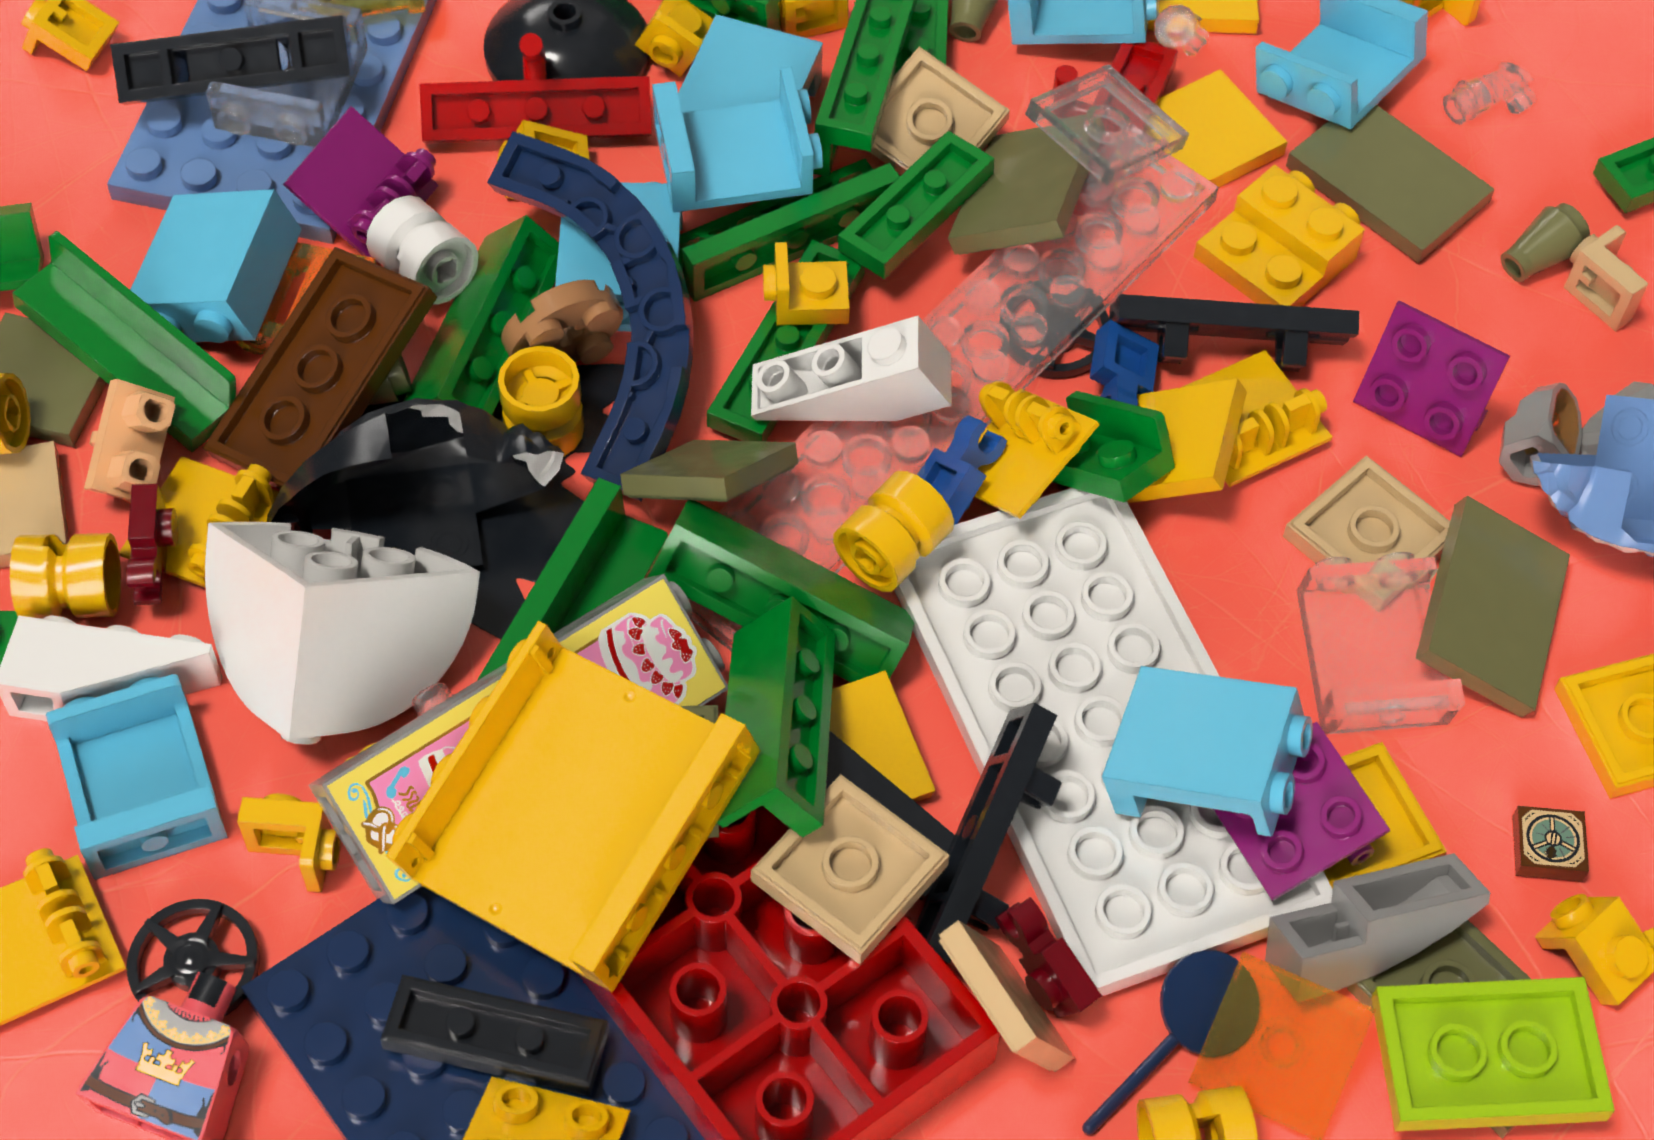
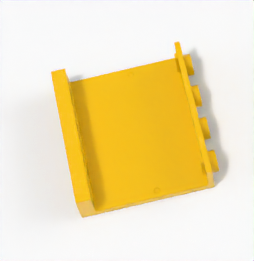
M538 621L529 636L518 642L511 651L506 671L491 694L482 698L475 706L469 719V728L454 751L442 758L436 766L431 777V786L415 811L405 816L398 824L393 835L392 846L385 856L409 879L613 993L761 750L745 724L721 713L714 724L562 647L549 627Z

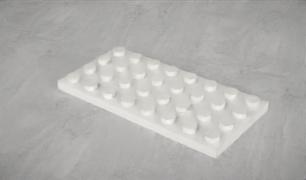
M1070 488L1039 498L1021 519L1000 510L955 524L950 534L926 557H919L916 560L915 569L894 591L902 608L908 612L914 622L913 632L980 776L1010 710L1036 703L1057 715L1036 767L1061 781L1062 785L1053 805L1050 807L1044 806L1041 809H1035L1020 801L1007 833L1056 938H1064L1102 996L1166 974L1178 960L1188 954L1204 950L1225 953L1268 937L1269 919L1272 916L1331 903L1333 889L1324 872L1319 873L1272 901L1222 822L1211 808L1147 798L1141 818L1115 813L1104 785L1102 774L1140 667L1147 666L1220 677L1127 501L1123 503Z

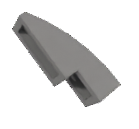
M1455 853L1335 880L1331 903L1270 917L1265 961L1297 1002L1338 991L1395 966L1443 938L1487 906L1491 892Z

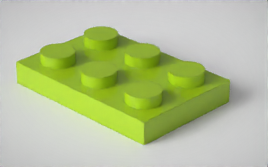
M1585 977L1376 986L1371 996L1395 1132L1608 1121L1615 1112Z

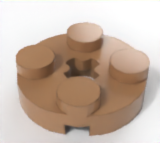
M594 280L572 281L551 288L532 299L530 302L535 311L528 315L521 323L515 313L507 321L501 335L502 344L509 357L524 348L548 346L565 352L574 362L581 360L584 364H591L603 359L613 350L614 345L610 337L618 330L622 323L623 310L612 288L605 284L604 290H599Z

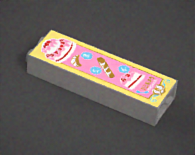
M664 574L640 580L554 633L562 647L679 706L705 705L728 690V685L721 674L725 667L718 650L708 639H701L689 618L692 614V607L686 594L675 582H668ZM507 663L308 784L376 900L380 898L383 903L395 904L422 886L409 879L385 855L392 846L393 835L398 824L405 816L415 811L431 786V777L436 766L442 758L454 751L469 728V719L475 706L482 698L491 694L505 673Z

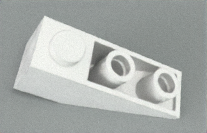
M919 316L753 364L751 416L755 420L899 421L952 406L951 353Z
M18 616L0 665V698L9 716L47 721L46 714L49 711L62 708L74 699L99 697L128 688L143 678H161L176 674L180 679L185 695L220 686L222 674L212 644L204 643L189 635L179 634L167 638L141 634L135 629L122 625L100 628L76 624L74 621L61 616H46L43 619Z

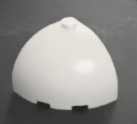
M208 523L205 556L206 600L211 631L220 662L230 684L245 706L258 718L280 733L284 740L295 744H314L321 740V736L350 733L377 726L406 711L423 698L446 673L464 643L474 615L480 571L449 556L423 547L416 549L415 556L405 550L384 547L385 537L357 531L332 528L331 540L308 532L291 531V523Z

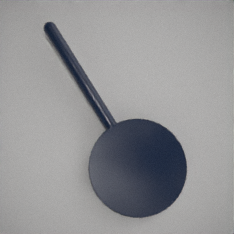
M1204 950L1184 956L1171 967L1163 981L1160 992L1161 1016L1169 1035L1083 1123L1082 1130L1085 1134H1094L1178 1045L1198 1055L1220 1056L1238 1049L1247 1041L1256 1026L1260 1004L1254 979L1241 962L1220 951Z

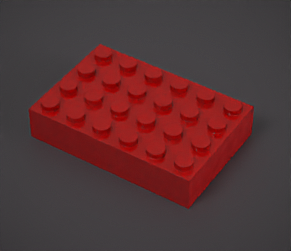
M761 805L724 828L719 826V837L707 838L613 993L579 973L578 975L705 1140H889L993 1064L997 1054L1000 1033L981 1004L905 915L865 960L858 964L751 881L752 868L790 829L789 826Z

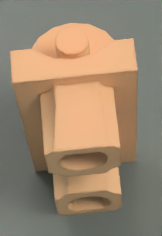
M120 379L110 380L98 431L92 432L89 442L94 449L84 486L85 490L114 496L130 502L132 484L157 483L161 468L159 463L175 409V397Z

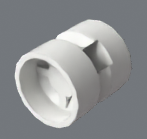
M407 195L394 199L377 213L367 231L366 245L369 254L384 268L429 286L437 296L433 305L448 302L459 295L471 282L477 270L479 255L476 245L453 225L446 222L440 214L420 197Z

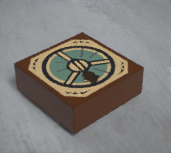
M1517 806L1512 816L1515 875L1583 882L1589 872L1585 811Z

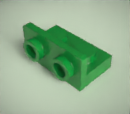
M1075 391L1066 397L1068 409L1098 421L1100 425L1082 445L1080 451L1071 458L1054 478L1053 483L1125 503L1175 468L1165 416L1162 412Z

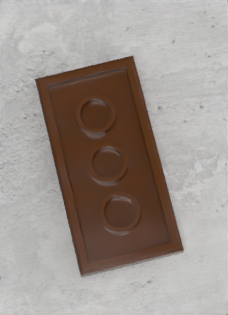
M334 247L203 449L213 458L238 470H247L251 464L264 467L272 475L269 484L280 490L305 460L335 439L341 430L361 417L432 307L437 296L429 286L338 247Z

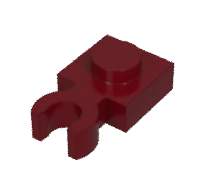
M158 483L132 484L127 538L131 547V557L127 565L128 588L134 587V605L161 604L163 595L162 572H166L167 548L175 547L178 543L177 513L175 508H166Z
M1031 897L1022 903H1015L995 917L1004 935L1022 953L1023 957L1019 959V962L1028 974L1025 977L1026 986L1032 997L1043 1009L1053 1011L1056 1017L1059 1018L1082 1012L1102 997L1064 938L1055 939L1052 935L1044 914Z

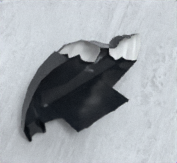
M414 398L365 414L341 430L335 439L305 460L281 487L268 512L267 522L291 523V531H303L312 534L313 530L338 528L385 537L384 547L405 550L414 556L416 549L423 547L449 556L468 566L483 565L476 513L545 488V485L559 471L564 452L558 446L551 444L542 433L532 432L523 423L507 429L504 423L485 410L469 406L458 400Z

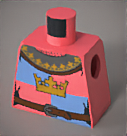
M198 972L181 1007L154 996L146 995L137 1003L82 1080L75 1094L95 1112L167 1140H224L249 1055V1044L238 1030L222 1023L223 1017L237 989L216 976Z

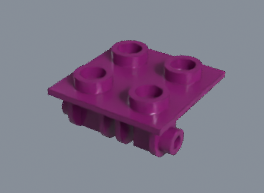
M352 106L346 110L283 183V186L362 256L373 263L377 261L369 254L366 240L367 231L377 213L394 199L407 195L420 197L426 202L439 185L432 179L435 175L434 166L436 165V159L429 151L419 148L416 152L410 151L404 154Z
M1398 300L1353 402L1462 457L1474 431H1478L1488 413V410L1485 408L1508 363L1510 355Z
M1317 721L1313 723L1312 740L1308 754L1305 757L1298 756L1292 774L1295 778V793L1292 807L1287 815L1279 814L1272 837L1258 835L1253 818L1247 814L1213 809L1272 901L1345 858L1353 866L1361 864L1375 852L1370 843L1390 832V828Z

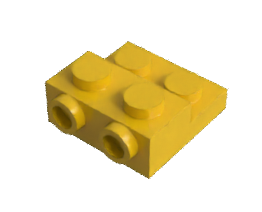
M1274 164L1237 195L1234 211L1196 242L1193 257L1257 304L1302 307L1357 258L1365 228L1360 226V219L1357 213L1349 205L1336 203L1332 206L1315 193L1313 183L1304 173L1291 171L1288 174Z

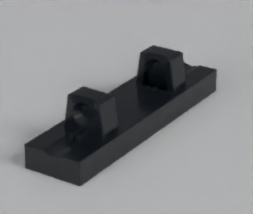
M343 15L110 44L118 101L123 105L354 76L347 20ZM278 41L284 46L288 57V67L285 70L281 68Z
M1120 294L1109 307V320L1131 331L1157 333V344L1159 345L1158 363L1181 364V361L1187 358L1189 335L1275 341V363L1281 371L1299 372L1301 368L1307 365L1308 343L1344 345L1350 338L1359 335L1360 311Z
M1036 703L1009 711L947 851L950 855L948 866L934 881L915 924V928L946 964H949L951 959L939 942L941 939L939 934L958 920L982 931L1000 929L995 917L1007 910L1009 905L985 892L982 888L1020 801L1035 809H1041L1044 806L1050 807L1053 805L1062 785L1061 781L1036 767L1057 718L1056 714Z

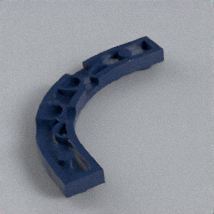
M513 131L487 181L488 185L496 193L564 218L594 240L611 263L610 265L620 287L625 309L629 313L631 342L627 343L624 371L617 397L580 473L592 483H595L599 477L620 485L622 488L621 473L666 452L681 417L689 388L693 361V319L690 296L683 270L671 243L658 222L637 197L625 188L611 173L587 158ZM632 498L640 502L643 500V498Z

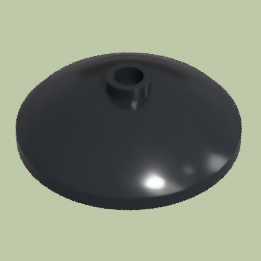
M509 0L495 13L485 31L483 43L485 64L493 81L524 80L523 55L519 42L525 34L534 33L541 38L545 48L547 79L644 76L650 62V56L636 47L635 43L647 26V23L638 9L628 0Z

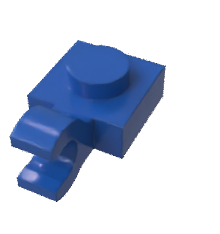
M1109 320L1096 331L1089 378L1104 385L1100 397L1138 406L1137 394L1149 393L1154 390L1159 345L1112 320Z
M969 415L964 417L958 424L952 443L947 451L943 452L934 448L918 473L919 477L931 484L942 495L951 509L954 525L959 522L964 512L969 508L975 494L986 478V475L977 468L996 461L1003 453L1007 442L1004 437L987 430L978 444L979 438L987 424Z

